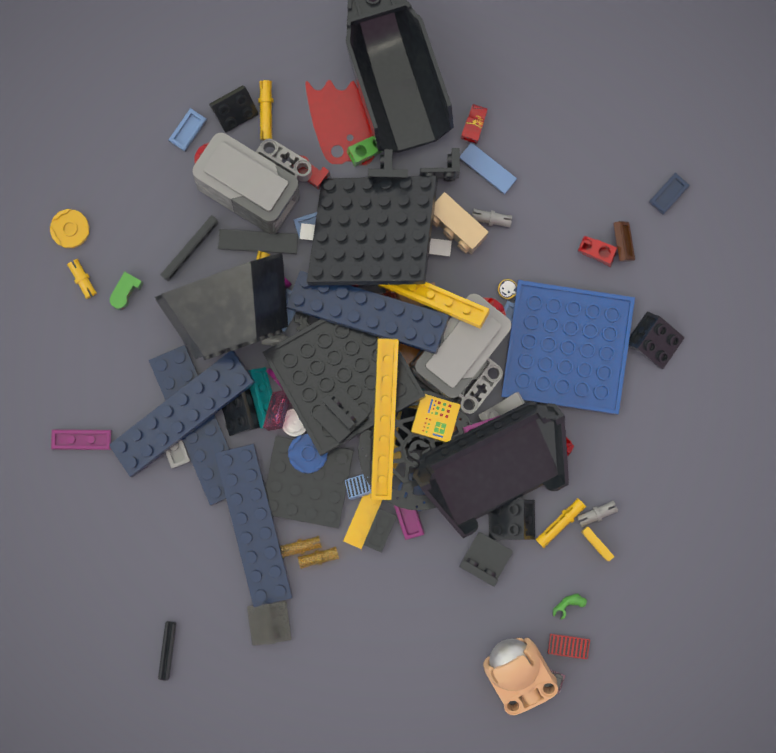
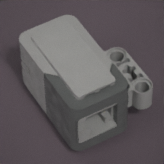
M217 133L209 143L200 146L194 156L193 176L197 189L269 234H275L280 230L299 201L298 181H308L312 175L310 162L273 139L264 140L255 152L229 135ZM267 147H273L275 149L273 153L269 154L266 153L264 150ZM283 159H290V162L286 161L285 163H283ZM305 167L308 169V172L300 174L298 169Z
M470 294L465 299L489 308L490 313L482 328H477L450 316L437 354L422 350L410 366L414 377L432 392L440 394L447 399L457 397L460 409L465 414L474 413L502 378L503 371L501 367L489 357L511 329V321L506 317L504 306L494 298H482L478 294ZM490 368L495 369L497 372L495 379H491L488 376ZM476 379L469 387V389L465 392V389L468 387L471 381ZM476 386H484L482 389L484 393H479L476 397L469 395L470 393L472 395L476 394L478 391ZM466 399L471 400L473 403L470 411L466 410L463 406Z

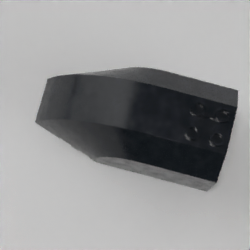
M348 0L346 45L357 87L378 151L392 149V152L400 153L436 142L454 128L452 105L423 19L406 0Z

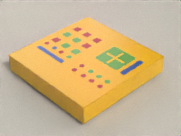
M425 394L426 397L419 401L411 432L446 443L451 440L460 404Z

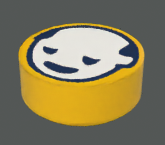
M510 279L503 280L498 286L499 296L506 300L512 299L516 295L517 284Z

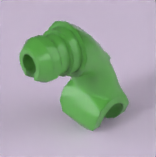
M579 593L567 596L553 609L552 614L555 617L556 612L561 610L562 616L560 619L562 620L566 617L565 609L567 606L578 605L579 607H585L587 600L581 597Z

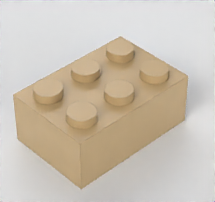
M445 192L435 202L433 225L435 227L440 226L444 230L443 234L449 240L454 239L458 242L457 246L462 252L472 254L487 238L489 232Z

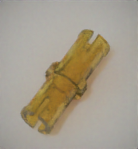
M319 536L306 540L298 539L297 542L280 545L281 551L288 550L282 552L283 558L298 553L302 555L306 551L322 548Z
M336 547L322 551L315 550L314 553L298 556L301 569L317 564L320 566L324 562L339 559Z

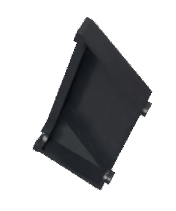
M528 401L422 454L418 470L415 469L413 478L460 536L465 538L477 531L478 522L476 519L543 485L549 491H558L569 485L565 416L556 404L548 403L545 406Z

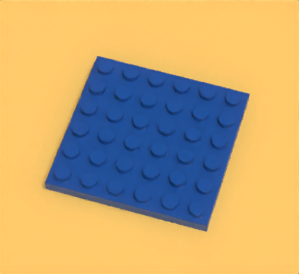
M518 280L501 397L508 398L514 393L519 392L524 401L552 403L557 406L618 415L635 297Z

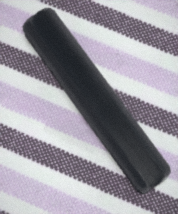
M165 622L158 674L159 680H169L176 622Z

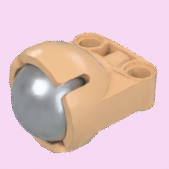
M529 638L506 639L499 642L493 648L490 656L484 661V671L503 702L505 711L510 715H517L528 711L551 699L558 692L556 677L551 673L535 643ZM547 683L553 684L551 687L544 686ZM510 701H516V702H517V703L514 704V705L509 704Z

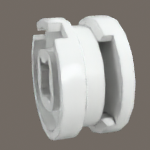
M290 409L285 412L281 420L285 433L293 437L305 434L306 429L301 420H299L295 410Z

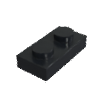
M379 508L363 545L382 553L397 516Z

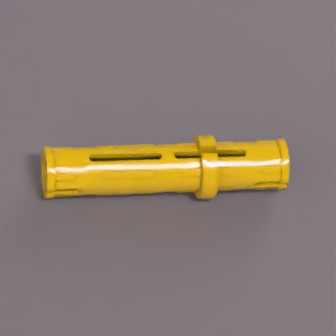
M263 80L259 81L260 98H258V103H260V140L272 139V103H274L272 98V81Z
M577 498L566 510H562V514L535 540L545 548L570 522L573 523L575 521L574 518L586 508L585 504Z

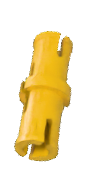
M79 259L73 260L77 268L74 267L72 262H69L67 266L74 275V281L76 284H79L85 298H91L87 291L88 289L92 296L96 295L97 292L89 281L90 276L84 272Z

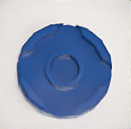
M308 434L296 437L288 450L290 463L296 470L302 473H313L321 469L328 455L326 453L320 456Z

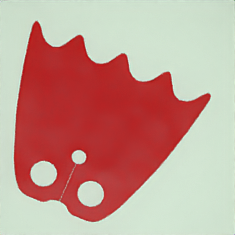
M328 80L322 90L318 91L306 81L305 86L313 126L326 160L331 164H343L346 161H351L347 154L348 147L373 136L355 82L351 81L348 87L341 91L335 88L331 80ZM349 134L354 137L352 141L347 140ZM336 145L341 146L344 151L343 155L338 158L331 154V149ZM375 156L362 162L360 165L370 164Z

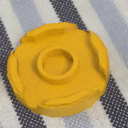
M65 209L53 217L50 233L52 239L58 245L64 248H76L86 241L90 226L88 220L81 212Z

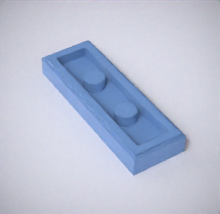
M472 142L460 155L462 162L504 195L517 180L515 176Z

